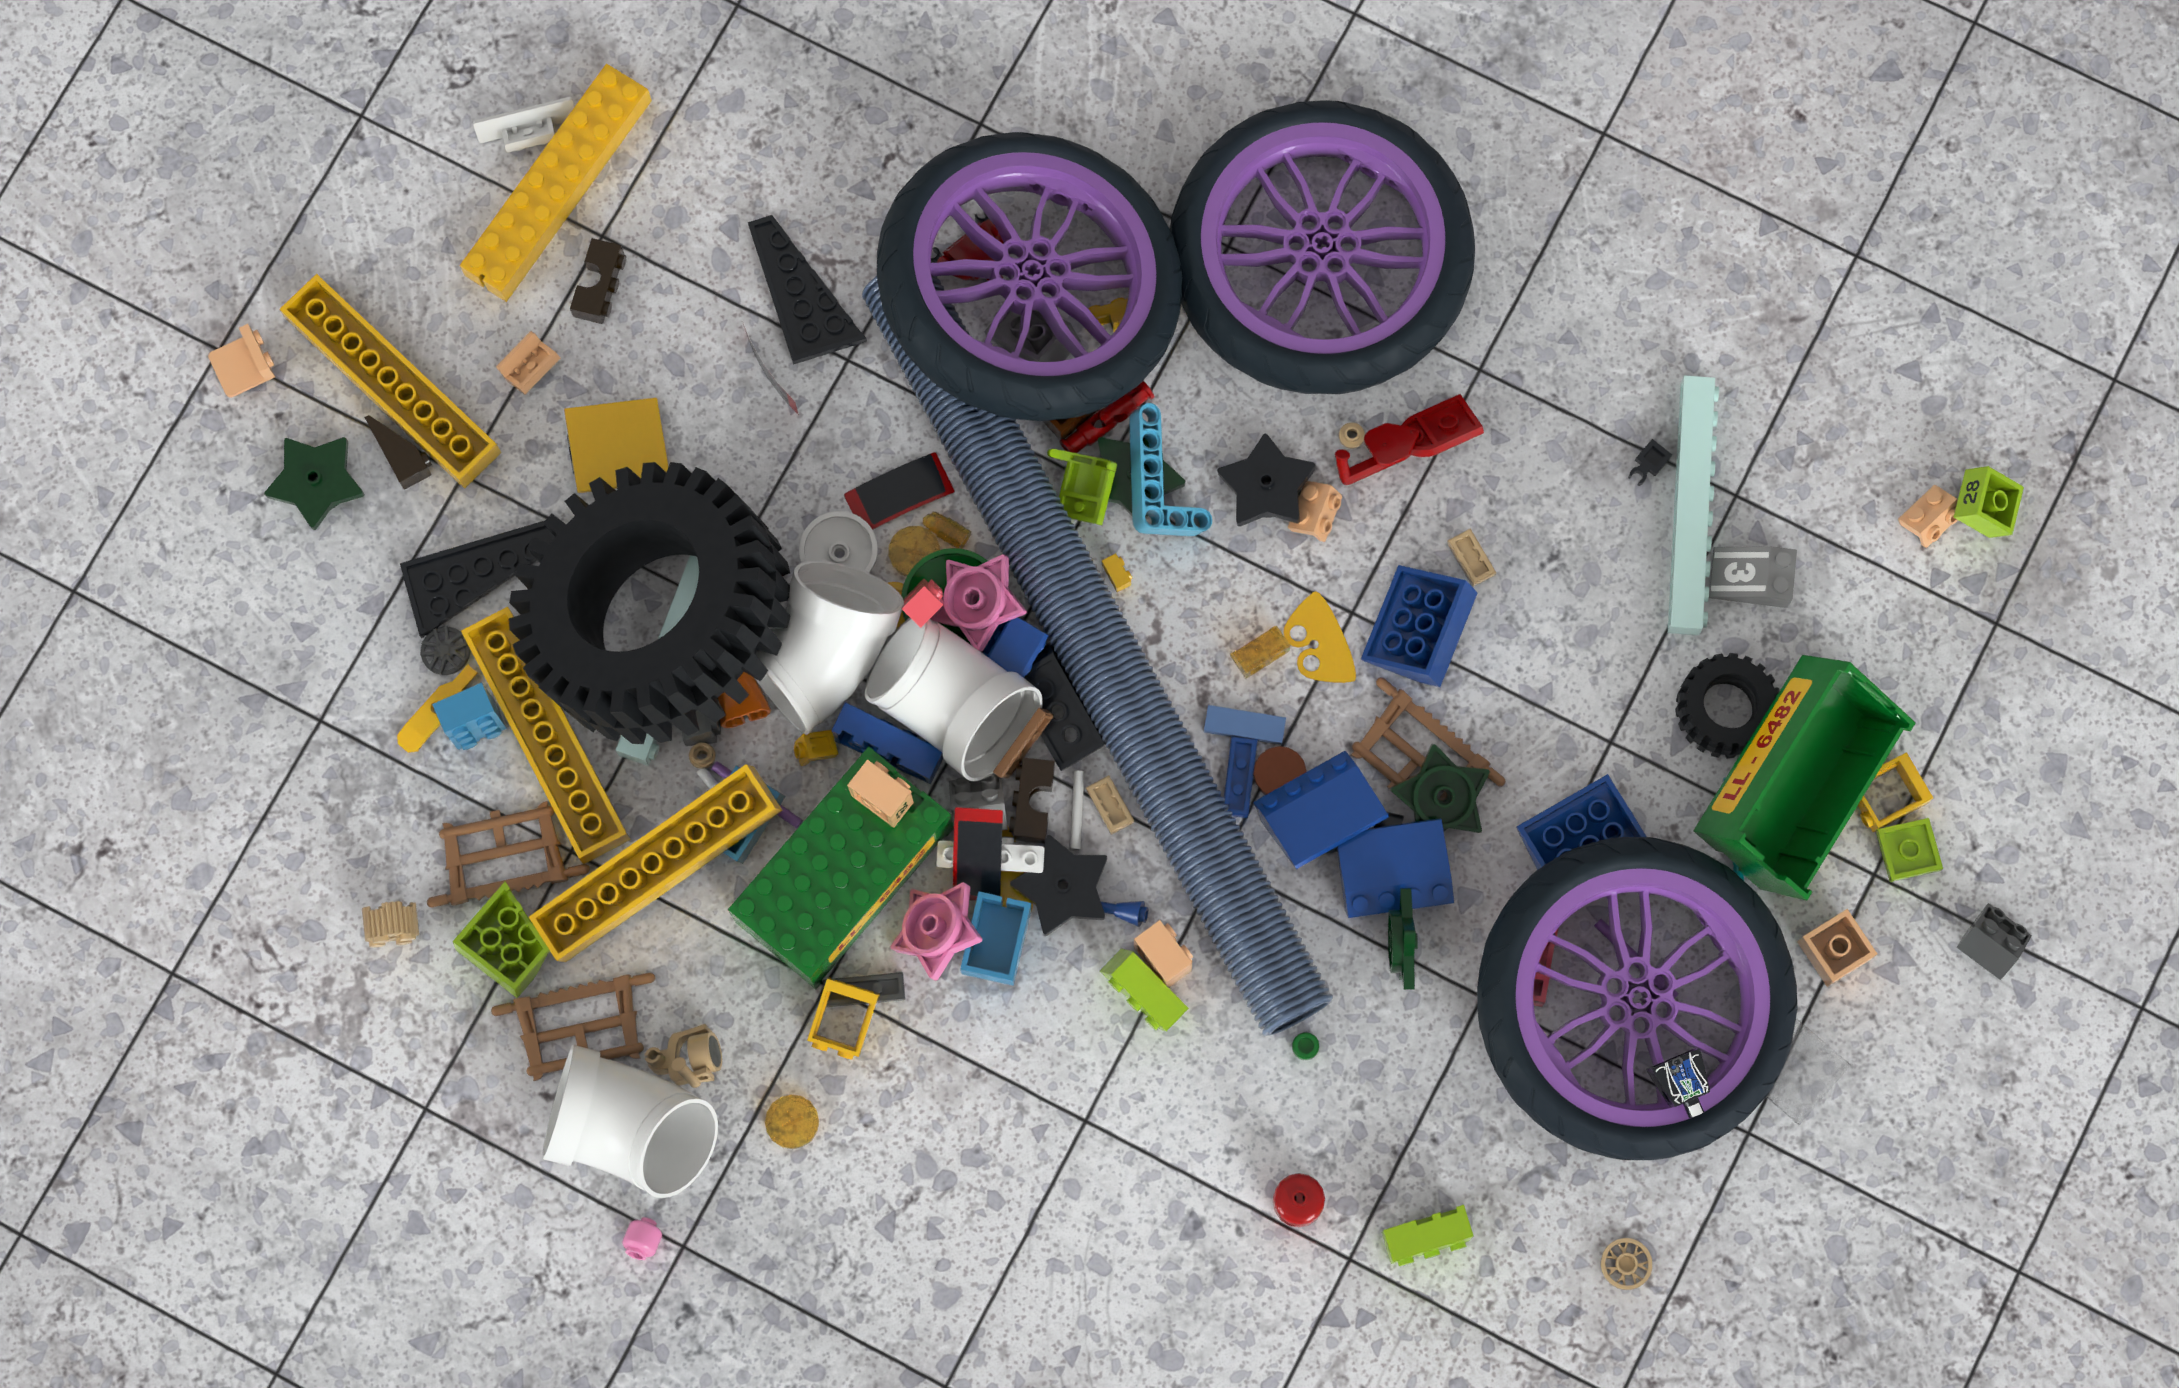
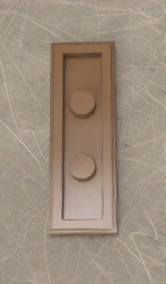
M1043 708L1037 709L993 773L1000 778L1008 779L1011 777L1017 765L1021 763L1023 757L1026 756L1053 718L1051 712Z

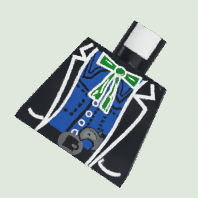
M1699 1048L1691 1049L1646 1069L1670 1107H1677L1683 1104L1689 1118L1704 1113L1698 1097L1709 1093L1710 1088Z

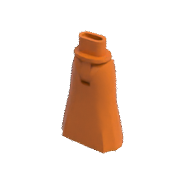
M745 672L737 679L749 694L741 704L737 703L725 692L717 698L726 716L720 719V726L723 728L743 725L746 723L745 715L748 716L751 722L765 718L771 712L770 705L757 681Z

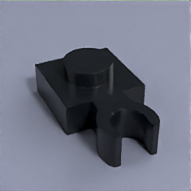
M1651 439L1635 459L1640 466L1634 467L1630 471L1628 478L1630 479L1635 473L1640 474L1642 479L1638 482V486H1641L1645 482L1648 472L1656 476L1671 459L1672 454L1655 440Z

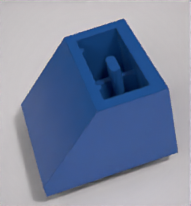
M1017 617L997 626L982 653L1007 672H1016L1024 678L1031 671L1032 664L1038 653L1044 649L1049 635L1022 618Z

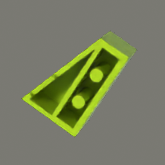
M1121 948L1099 971L1109 980L1108 983L1118 993L1121 992L1128 998L1126 1001L1137 1012L1140 1010L1147 1016L1145 1021L1154 1030L1159 1028L1167 1032L1189 1009L1133 951Z
M1464 1205L1458 1206L1454 1210L1435 1213L1427 1218L1394 1226L1381 1232L1391 1264L1398 1262L1399 1267L1414 1263L1413 1258L1424 1255L1425 1259L1441 1255L1439 1250L1450 1247L1451 1252L1467 1247L1465 1242L1470 1241L1474 1237Z

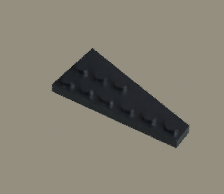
M773 215L748 222L793 365L867 342V338L840 306L835 296L815 270L811 268L805 257L798 251Z
M546 520L400 563L421 639L432 632L433 629L438 628L515 576L519 563L531 565L537 561L527 549L532 538H537L549 544L555 539V536L544 525Z

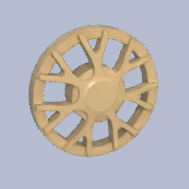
M1622 1238L1613 1241L1606 1247L1601 1257V1270L1605 1279L1618 1289H1636L1648 1280L1652 1272L1653 1263L1648 1249L1634 1239ZM1628 1243L1636 1245L1633 1254L1626 1253ZM1615 1245H1618L1622 1251V1254L1618 1257L1611 1250ZM1644 1253L1647 1261L1638 1263L1635 1256ZM1606 1258L1616 1260L1615 1267H1606ZM1637 1267L1647 1271L1644 1278L1634 1273ZM1615 1270L1621 1274L1617 1282L1610 1277ZM1625 1275H1632L1634 1285L1625 1284Z

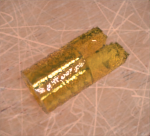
M933 511L931 514L923 517L922 524L952 547L962 549L971 536V530L966 529L952 518H947L939 514V512L937 513V511Z

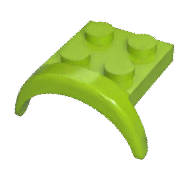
M1048 449L1047 455L1049 457L1067 462L1059 498L1060 503L1064 505V510L1067 511L1068 517L1102 526L1117 463L1102 458Z

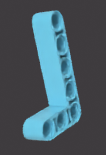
M1145 403L1134 410L1129 419L1133 526L1139 533L1196 536L1211 527L1212 515L1203 508L1164 506L1161 412L1155 404ZM1142 412L1147 415L1148 422L1143 419ZM1143 438L1149 442V448L1144 445ZM1144 463L1148 465L1150 473L1144 469ZM1145 489L1150 492V499L1145 495ZM1145 515L1151 518V524L1146 521ZM1170 516L1174 518L1176 523L1175 526L1171 524L1169 519ZM1194 517L1198 519L1199 527L1195 525Z

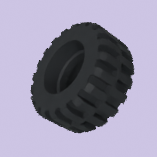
M1721 653L1714 655L1710 660L1706 658L1700 661L1697 667H1693L1680 686L1681 688L1676 698L1678 704L1675 708L1676 717L1680 718L1679 728L1681 731H1686L1687 736L1685 738L1690 744L1694 741L1699 745L1697 747L1699 751L1704 753L1705 750L1711 752V756L1717 758L1720 755H1725L1726 759L1735 758L1736 755L1742 753L1779 693V688H1774L1773 686L1775 682L1772 674L1767 676L1763 672L1766 667L1761 663L1756 666L1751 663L1753 658L1746 655L1743 659H1740L1737 653H1729L1727 657H1724ZM1718 684H1729L1741 689L1748 696L1752 705V715L1749 721L1738 728H1727L1714 722L1704 707V697L1707 691Z

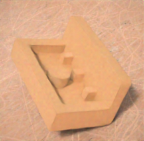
M530 331L496 368L507 382L526 395L561 358L554 350L541 342L535 333Z
M1307 481L1298 498L1300 522H1289L1288 528L1292 532L1313 535L1319 541L1325 542L1332 530V523L1336 512L1341 506L1342 495L1332 485Z
M1933 485L1898 518L1899 523L1917 535L1921 545L1927 548L1931 543L1937 541L1949 526L1958 521L1954 518L1958 499L1940 487Z

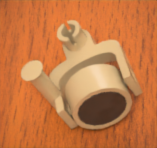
M706 1024L672 1034L669 1038L668 1049L660 1051L658 1048L652 1047L645 1053L648 1067L655 1074H669L672 1081L679 1086L689 1084L691 1087L697 1088L701 1082L714 1081L712 1072L720 1071L722 1067V1051L718 1038ZM685 1041H688L687 1051L693 1072L686 1065L685 1059L680 1057L681 1047Z

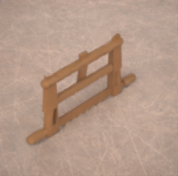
M1380 677L1376 680V685L1386 694L1392 696L1393 699L1381 717L1376 716L1373 726L1363 740L1353 743L1352 749L1354 752L1351 756L1357 759L1363 758L1390 780L1391 783L1387 786L1388 789L1408 779L1418 766H1422L1425 759L1421 753L1390 729V726L1404 710L1468 762L1466 767L1488 769L1490 771L1488 778L1497 786L1505 785V778L1492 767H1489L1491 764L1488 760L1478 753L1474 754L1470 750V745L1463 744V739L1455 738V732L1447 731L1448 726L1440 725V720L1432 719V713H1426L1425 707L1416 706L1412 702L1413 699L1402 689L1397 691V688L1385 678ZM1382 736L1411 759L1398 774L1370 751ZM1444 792L1440 796L1439 800H1444L1446 798V792Z
M548 801L541 803L537 809L501 816L500 810L490 812L491 819L459 826L442 823L444 829L440 830L439 836L445 840V870H449L450 894L430 897L427 900V905L429 907H437L451 902V905L455 906L469 902V899L472 898L480 901L486 896L489 899L504 882L507 883L511 892L514 889L520 892L524 887L529 890L534 885L539 888L546 882H551L552 884L566 882L569 876L571 878L589 873L590 867L587 864L568 867V869L564 868L558 848L562 844L557 839L551 818L555 812L552 806H548ZM539 819L542 838L506 845L504 826ZM493 829L496 848L460 855L458 836ZM544 848L548 871L466 888L463 871L464 865Z
M645 973L631 978V975L628 974L613 978V981L609 982L599 980L597 984L589 982L587 986L579 984L578 988L569 986L568 990L560 988L558 993L551 990L548 995L540 992L538 997L516 998L513 999L514 1003L510 1002L493 1006L491 1013L494 1016L513 1013V1011L517 1012L523 1032L520 1038L524 1042L530 1063L526 1072L529 1076H533V1081L541 1079L545 1073L563 1070L567 1059L543 1063L539 1043L575 1036L577 1046L588 1048L585 1033L622 1026L625 1045L601 1050L600 1057L610 1060L629 1055L633 1059H641L639 1053L644 1050V1046L642 1043H638L637 1011H633L632 986L652 983L655 980V975L653 973ZM616 992L620 1015L537 1032L533 1009Z

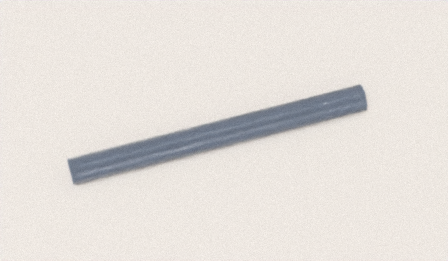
M875 276L862 292L866 306L869 307L870 313L873 314V319L876 320L877 326L880 327L884 339L887 340V344L891 348V352L894 353L895 359L898 360V365L901 366L902 372L905 373V378L908 379L909 385L912 386L913 392L916 393V398L919 399L920 405L923 406V411L926 412L927 418L930 419V424L933 425L934 431L937 432L938 438L941 439V444L944 445L945 451L948 452V457L951 458L952 464L955 465L956 471L959 472V477L962 478L963 484L966 485V490L970 492V497L973 498L974 504L977 505V510L981 513V517L984 518L985 524L988 525V531L995 538V543L999 545V551L1009 557L1010 571L1013 572L1014 578L1017 579V584L1021 586V591L1024 592L1025 598L1028 599V604L1032 606V611L1035 612L1036 618L1039 619V624L1043 626V632L1049 635L1047 639L1050 640L1051 646H1054V652L1058 653V659L1061 660L1062 666L1065 667V672L1069 674V679L1073 681L1076 693L1080 694V700L1084 701V707L1087 708L1088 714L1091 715V720L1095 721V727L1099 728V734L1102 735V740L1106 742V748L1110 749V755L1114 756L1117 768L1121 770V775L1125 776V782L1129 783V789L1133 790L1132 796L1136 797V803L1140 804V810L1144 811V817L1148 818L1151 831L1155 832V838L1159 839V845L1163 846V852L1167 853L1166 858L1170 860V865L1174 867V873L1178 874V880L1182 881V887L1186 888L1185 893L1189 895V900L1193 902V908L1197 909V915L1201 916V922L1205 923L1204 928L1209 930L1208 936L1212 937V943L1216 944V950L1220 951V957L1224 958V964L1228 965L1227 971L1232 972L1231 978L1236 979L1235 985L1240 986L1239 992L1244 993V1000H1248L1247 1007H1252L1251 1014H1256L1254 1020L1259 1022L1258 1028L1263 1029L1262 1035L1277 1034L1316 1014L1332 1001L1333 995L1328 994L1329 988L1324 987V980H1320L1321 973H1316L1317 966H1312L1313 959L1309 958L1310 953L1305 951L1306 945L1301 944L1302 938L1297 937L1298 931L1293 930L1294 924L1289 923V916H1285L1286 910L1282 909V903L1278 902V895H1274L1275 889L1270 888L1271 882L1266 881V874H1262L1263 868L1259 867V860H1255V853H1251L1252 847L1247 846L1248 840L1243 839L1244 833L1240 832V826L1236 825V819L1232 818V811H1228L1229 805L1224 804L1225 798L1221 797V791L1217 790V784L1213 783V777L1209 776L1210 770L1205 769L1206 763L1202 762V756L1198 755V749L1194 748V742L1190 741L1191 736L1187 734V729L1183 727V722L1179 721V715L1175 714L1172 701L1168 700V694L1164 693V687L1160 686L1157 674L1153 672V667L1149 666V660L1145 659L1142 647L1138 645V640L1134 638V633L1130 631L1127 619L1123 618V612L1119 611V605L1116 604L1115 598H1112V592L1108 591V585L1104 584V578L1101 577V572L1097 570V565L1093 564L1090 552L1086 550V545L1082 543V538L1079 537L1078 531L1075 530V525L1071 523V518L1068 517L1067 511L1064 510V505L1060 503V498L1057 497L1056 491L1053 490V484L1049 483V478L1046 476L1045 471L1042 470V464L1038 463V458L1035 456L1034 451L1031 450V444L1027 443L1024 432L1020 430V424L1016 422V419L1001 417L960 401L934 384L904 352L887 322L880 299L877 276ZM931 276L935 290L945 291L937 276ZM943 304L953 320L969 334L966 331V326L962 324V319L959 318L958 312L955 311V306Z

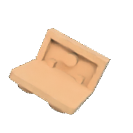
M249 324L239 327L242 338L224 345L208 355L220 384L229 398L275 378L271 369L274 366V362L268 351L264 353L261 348L264 341L259 331H253Z

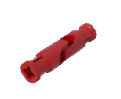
M1143 381L1124 396L1098 411L1076 428L1077 431L1067 439L1059 441L1063 450L1078 453L1087 445L1092 446L1098 441L1099 437H1103L1118 423L1130 417L1131 413L1148 399L1152 400L1155 398L1150 387ZM1097 420L1101 421L1102 428L1094 427Z

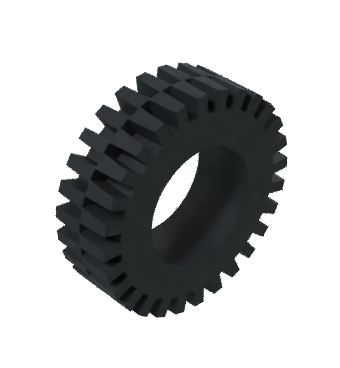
M656 462L643 463L641 478L628 467L615 470L617 490L612 488L601 477L590 482L589 485L595 499L590 505L575 493L566 499L565 503L575 516L567 524L554 514H551L546 519L544 525L555 536V539L549 544L537 538H532L527 549L538 560L540 565L534 566L519 563L515 576L525 585L527 590L511 591L509 601L520 614L509 618V629L520 640L514 643L513 647L516 655L526 664L523 669L528 677L538 685V688L585 728L593 733L597 730L607 739L618 741L620 735H622L632 744H644L646 734H649L659 743L672 741V724L687 736L700 731L696 710L702 712L713 722H717L726 716L717 698L725 692L737 703L741 704L749 696L737 679L743 672L759 681L764 678L768 669L755 654L759 650L778 655L782 643L770 628H788L790 614L779 603L788 601L787 599L789 598L790 585L782 577L790 574L789 565L779 553L782 550L780 543L768 530L769 528L725 482L719 478L715 480L707 471L695 467L691 473L682 463L670 462L668 470L665 472ZM672 555L696 556L699 566L698 584L693 600L680 621L668 633L649 645L630 651H607L603 638L604 621L609 605L623 583L637 570L657 559Z

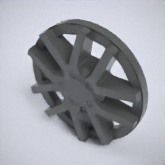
M448 626L435 628L421 643L420 655L422 661L433 673L451 675L460 671L468 662L470 648L462 632ZM445 632V640L440 641L438 633ZM449 632L457 634L451 639L449 638ZM435 635L436 643L428 642ZM462 638L464 643L455 646L454 643ZM426 646L435 647L434 651L425 652ZM465 648V656L463 657L457 651ZM426 656L434 657L430 664L428 663ZM455 656L462 660L458 666L452 661ZM438 660L442 661L439 669L434 668ZM447 662L454 667L450 670H444Z

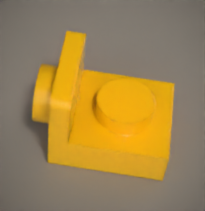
M832 730L812 732L808 735L802 734L794 742V754L799 759L800 766H806L811 761L835 758L838 755Z

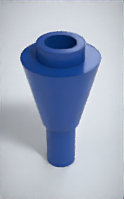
M1144 901L1117 904L1101 902L1104 913L1114 914L1116 917L1137 927H1140L1142 922L1146 923L1149 909L1145 907Z

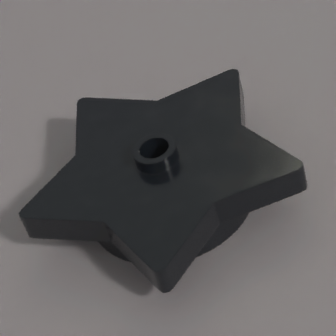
M1265 433L1247 459L1218 468V475L1237 495V526L1246 525L1263 517H1276L1299 523L1298 493L1316 470V465L1314 462L1285 457L1268 434Z
M1048 835L1044 844L1043 872H1025L1012 880L1010 886L1036 905L1044 936H1048L1072 918L1104 920L1105 913L1096 886L1106 865L1107 856L1074 855L1055 838ZM1066 881L1068 882V887L1060 889L1058 883Z

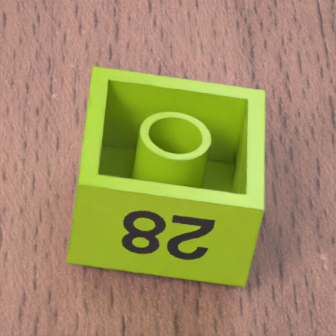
M1989 466L1966 469L1954 518L1988 538L2013 535L2024 487Z

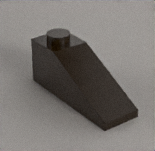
M370 415L364 417L404 490L432 475L428 469L432 464L425 451L420 453L415 445Z

